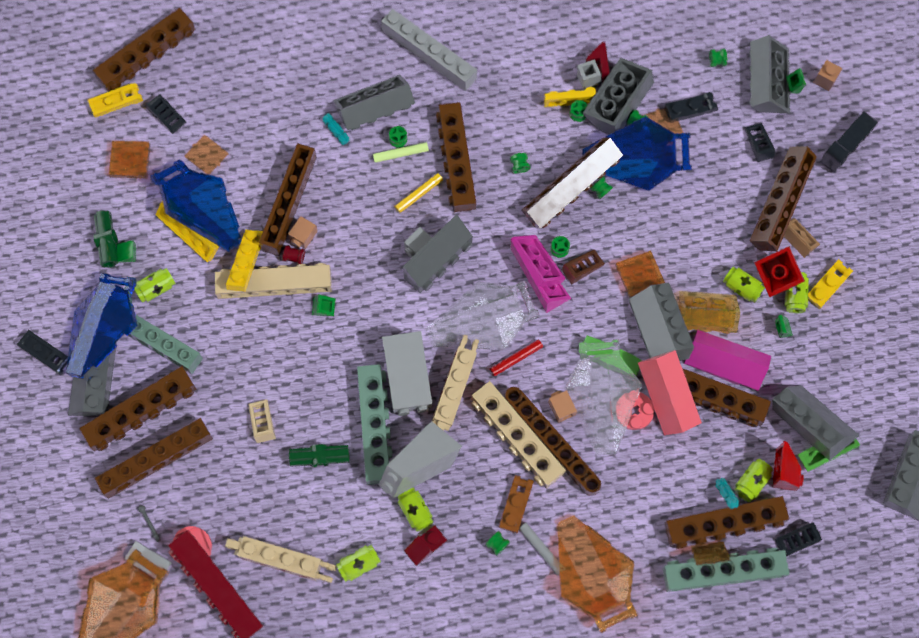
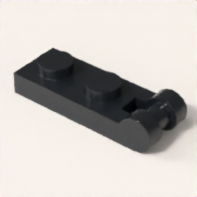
M712 92L667 103L664 106L670 123L712 113L719 108L717 103H714ZM706 102L708 106L704 107L702 103Z
M30 330L17 343L19 348L60 376L64 372V367L72 362L70 357ZM58 357L61 360L56 365L53 361Z

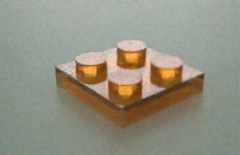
M112 141L109 167L110 178H147L150 142Z
M651 251L617 262L615 265L629 298L651 285L665 283Z

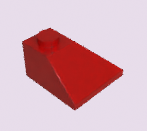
M790 246L754 262L769 297L805 282Z
M783 441L775 451L772 488L797 491L803 485L804 475L801 474V466L788 441Z

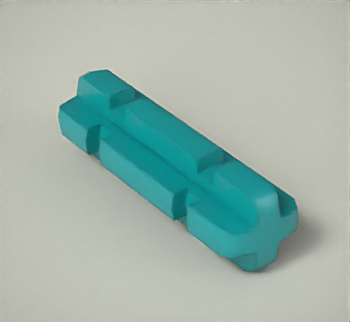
M329 113L323 116V122L326 126L328 125L329 130L339 139L338 141L342 145L347 144L350 138L344 133V130L334 120L333 116Z
M724 478L717 479L715 481L716 487L730 509L737 508L739 500Z

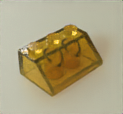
M679 291L678 307L688 331L695 329L704 332L721 331L726 334L731 332L737 333L740 309L736 295Z

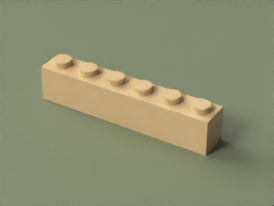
M317 263L315 266L299 264L296 267L281 265L277 268L259 267L258 269H253L246 292L227 290L226 282L231 271L230 269H222L220 272H215V294L218 299L332 292L330 265L325 263Z

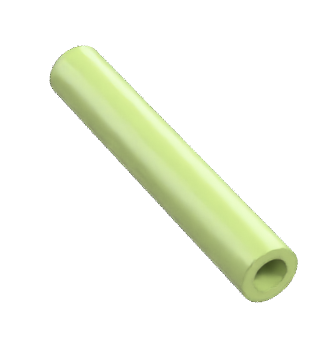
M427 142L374 153L373 158L374 162L377 163L427 152L429 149Z

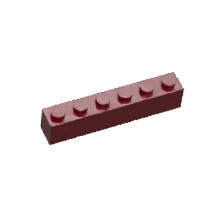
M186 530L168 545L171 549L168 552L175 561L179 559L183 564L181 567L182 571L187 577L191 575L196 581L193 583L200 593L204 591L208 596L206 601L212 609L216 607L221 613L218 616L225 625L229 623L233 628L231 633L234 638H250L264 627L189 530Z

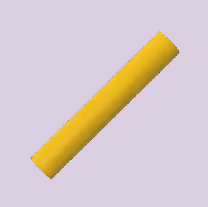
M439 173L435 174L394 206L399 213L403 212L442 182L443 178Z

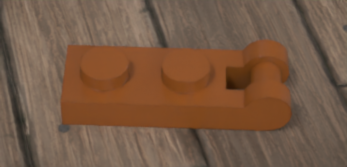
M515 475L499 528L518 534L534 480L528 479L527 481L521 479V476ZM518 486L525 488L524 493L517 491Z

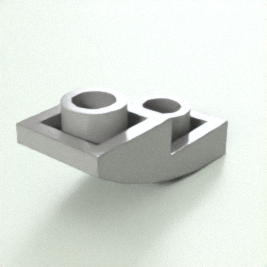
M135 541L125 557L126 560L159 580H162L172 563Z

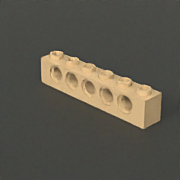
M490 381L472 394L471 400L473 402L471 404L477 412L481 410L485 415V422L490 427L493 425L497 429V436L501 441L504 442L506 440L510 445L508 448L515 457L518 455L523 460L521 462L522 466L528 472L531 470L534 473V480L540 487L544 485L547 489L565 474L566 470ZM488 403H494L496 404L497 408L494 410H489L486 407V405ZM505 417L509 420V423L502 425L498 420ZM518 432L522 435V438L514 440L511 434ZM531 447L534 449V454L527 455L524 449ZM544 462L547 465V469L539 470L536 464Z

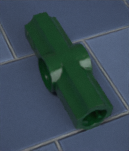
M100 210L94 214L96 233L93 235L94 243L99 251L100 266L112 268L118 264L116 251L118 237L113 229L111 212Z
M316 444L310 446V448L289 449L290 467H317V465H324L326 467L329 464L350 463L349 446Z

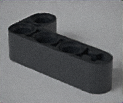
M863 111L844 134L832 143L820 162L836 173V170L843 165L849 155L858 148L859 144L865 140L879 122Z

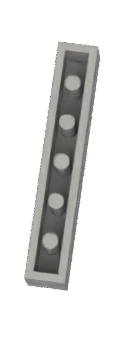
M394 9L382 19L381 26L385 34L464 91H467L477 79L476 68Z

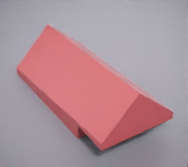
M676 350L638 362L664 435L683 433L702 423Z

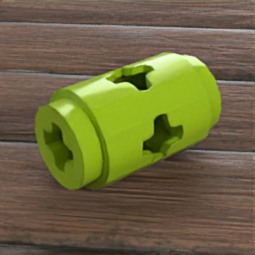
M733 266L723 280L726 287L749 302L755 303L765 290L762 282L739 267L735 268Z
M160 268L136 282L133 289L143 303L145 301L149 302L172 289V286L176 283L167 268L163 270ZM155 285L158 287L162 286L158 294L156 292L152 293Z
M804 272L801 273L805 282L795 286L799 291L794 295L792 287L785 292L784 306L789 313H804L808 307L809 278H807V274Z
M761 459L753 461L736 483L734 492L747 502L756 499L772 477L773 468ZM762 475L761 480L755 484L753 476Z
M414 487L397 496L401 510L405 514L411 528L415 529L416 532L434 523L430 510L419 491H416ZM410 504H412V506H418V509L416 510V515H413L409 509Z
M371 544L368 547L365 545L356 550L355 553L340 559L336 566L344 581L347 582L348 580L353 581L363 573L376 568L381 560ZM357 558L365 562L360 570L353 567Z

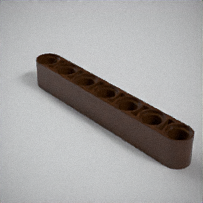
M518 387L508 388L505 393L506 401L563 466L566 473L588 496L596 495L601 488L599 477ZM511 394H516L519 397V399L517 401H511L508 398V396ZM527 408L532 413L529 416H525L521 410ZM536 423H542L544 425V429L537 430L535 429L534 425ZM553 437L557 440V444L550 445L547 439ZM567 452L570 455V459L563 460L560 454ZM581 467L584 473L577 475L574 473L573 468ZM594 482L597 488L590 490L587 488L586 483Z

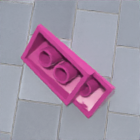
M537 236L512 237L511 251L545 312L548 313L570 300L571 297L561 285L566 278Z
M697 329L692 342L694 349L690 358L685 360L684 364L738 386L741 384L759 391L769 369L771 355Z

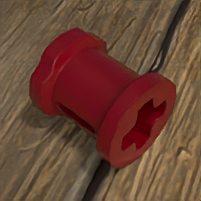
M286 245L283 261L287 262L288 260L297 262L298 265L303 264L306 250L303 248L298 250L290 248V245Z

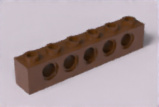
M179 7L92 71L108 92L118 89L124 81L134 78L138 71L148 68L153 60L163 57L167 50L177 47L182 39L192 36L196 30L193 21Z
M461 102L440 104L439 112H436L437 123H441V128L438 129L439 139H443L444 145H441L442 156H446V162H443L444 172L449 175V179H446L447 190H451L452 195L448 196L449 206L454 208V213L476 210V197ZM449 122L454 123L453 126H448L446 124ZM450 139H456V140H457V141L454 142V143L449 142ZM456 155V156H459L460 158L455 160V159H452L451 157ZM460 172L463 175L457 177L454 175V173ZM459 189L465 190V192L462 194H459L456 191Z
M808 146L789 147L750 238V242L760 251L777 252L817 158Z
M183 366L79 429L94 452L97 450L102 451L109 446L108 443L111 441L121 440L126 436V432L131 429H139L144 421L157 418L162 410L175 407L177 401L182 398L187 399L194 394L193 391L197 389ZM173 386H178V390L175 393H169ZM160 396V402L153 404V399ZM144 407L141 414L135 413L137 408ZM122 417H127V420L124 424H118L119 420ZM108 427V434L101 435L102 430Z
M683 368L688 385L695 387V391L691 392L696 406L704 405L709 407L711 412L728 414L727 417L732 420H744L751 427H761L764 423L771 401ZM705 392H711L714 398H707ZM725 398L730 399L731 402H732V405H731V406L726 405V404L724 403L723 399H725ZM742 406H748L751 412H744Z
M199 418L95 477V480L103 495L110 499L213 440V437L203 420Z
M780 496L742 504L733 509L728 507L667 520L664 525L670 547L675 546L676 549L688 547L687 543L695 542V545L707 543V539L710 538L719 541L726 539V535L734 534V537L745 535L746 531L752 529L756 533L766 530V526L772 525L773 528L785 526L784 523L790 518L784 497ZM762 511L769 513V520H765L761 516ZM742 515L749 516L751 523H744ZM728 519L731 522V528L724 527L722 520ZM703 524H710L712 532H706L703 529ZM685 527L690 528L693 531V536H686L683 529Z

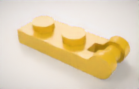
M131 83L90 98L88 102L94 117L97 118L126 106L143 102V98L138 93V85Z
M587 87L582 91H551L544 95V108L569 106L577 100H582L589 104L595 96L596 90L593 87Z
M840 259L834 263L808 293V300L819 309L822 308L853 272L850 267H845ZM838 270L843 275L839 277L835 274V271Z

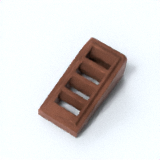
M595 249L565 263L561 270L572 285L604 266L605 263ZM592 255L594 257L593 260L596 263L595 265H593L592 262L589 260V257H592ZM585 260L589 267L587 268L582 261ZM577 264L580 266L582 271H579V269L576 266Z

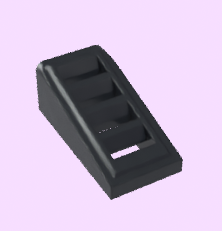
M161 94L157 95L147 104L148 110L172 134L187 123ZM170 114H173L169 119L165 120ZM175 119H178L175 124L170 125Z
M759 123L745 127V132L756 161L761 162L775 158V148L763 124ZM761 131L759 134L752 135V132ZM763 137V139L755 141V139ZM766 144V146L758 147V145Z
M812 522L776 538L775 541L780 551L785 550L787 557L821 542L822 537L815 523ZM808 529H809V531H810V533H811V535H812V537H813V539H814V540H812V541H811V539H810V537H809V535H808V533H807V531H806V530H808ZM798 533H802L806 541L805 544H803ZM792 536H794L798 544V547H795L793 540L791 538ZM785 539L787 540L791 548V550L789 551L783 541Z

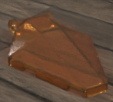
M575 515L558 522L561 599L594 619L600 633L607 631V628L630 617L632 619L637 617V611L631 602L634 561L623 552L620 553L608 540L588 524L585 525ZM626 606L627 610L602 621L601 618L608 616Z
M135 549L124 564L89 578L86 593L88 598L86 608L83 609L78 638H137L158 623L160 585L168 576L169 571L165 568L161 569L142 556L139 550ZM138 562L157 575V577L154 579L140 568L134 566V563Z

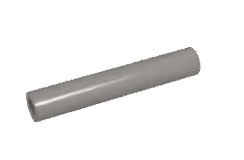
M527 523L519 528L557 575L565 570Z

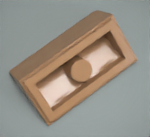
M796 218L790 220L784 238L805 258L820 243Z

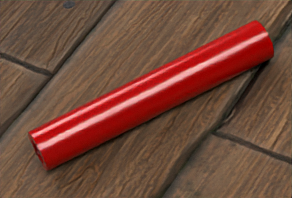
M538 339L489 369L495 377L542 349L543 345Z

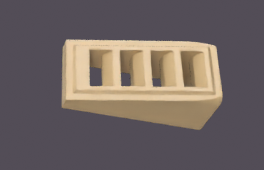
M268 400L248 404L256 442L260 443L276 439ZM265 407V411L254 413L255 409ZM266 415V418L256 420L255 418ZM268 423L266 426L257 427L259 424Z

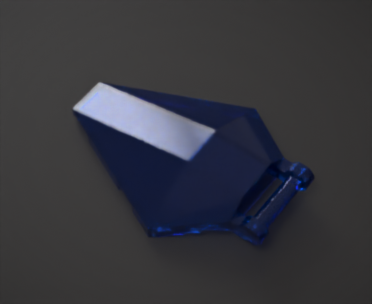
M645 116L605 137L611 138L623 154L617 165L605 171V175L651 191L677 171L692 170L689 153L691 133L675 134ZM681 139L682 165H677L676 140ZM600 140L583 148L582 156Z
M181 159L176 160L173 165L161 172H155L150 175L152 183L160 189L165 213L228 252L240 245L242 240L238 230L240 226L232 204L228 202L225 194L227 190L223 178L191 170ZM176 171L181 172L180 174L171 178L168 181L164 180L165 177L173 174Z
M102 273L99 277L98 286L74 311L66 373L69 376L84 379V375L93 365L97 367L117 347L115 343L124 334L128 336L138 326L132 304V292L137 284L134 277L121 278L111 276L108 273Z

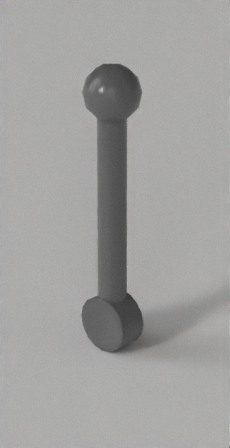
M140 505L138 511L144 516L157 542L161 541L145 512L146 507Z

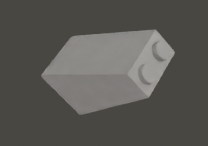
M421 331L382 337L394 414L398 413V416H405L410 414L409 411L416 410L418 413L428 412L429 408H432V399Z
M431 421L387 465L379 486H381L385 493L396 497L449 469L457 458L462 446Z

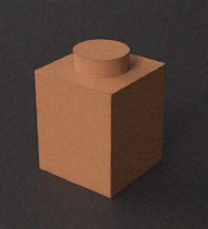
M826 60L813 83L830 91L843 68Z
M300 216L288 233L290 243L296 248L302 247L306 249L318 232L317 226Z
M560 390L551 394L548 403L558 423L576 415L577 410L567 390L564 392Z

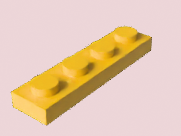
M167 199L163 200L155 215L206 262H210L214 258L219 246Z
M245 229L226 282L227 290L246 292L260 251L259 241L263 231Z

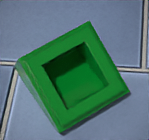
M798 68L786 76L790 92L795 94L801 93L806 85L802 69Z
M134 240L117 244L118 263L136 262V243Z
M320 294L313 297L312 315L334 317L336 298Z
M779 315L775 320L779 338L793 336L788 318Z

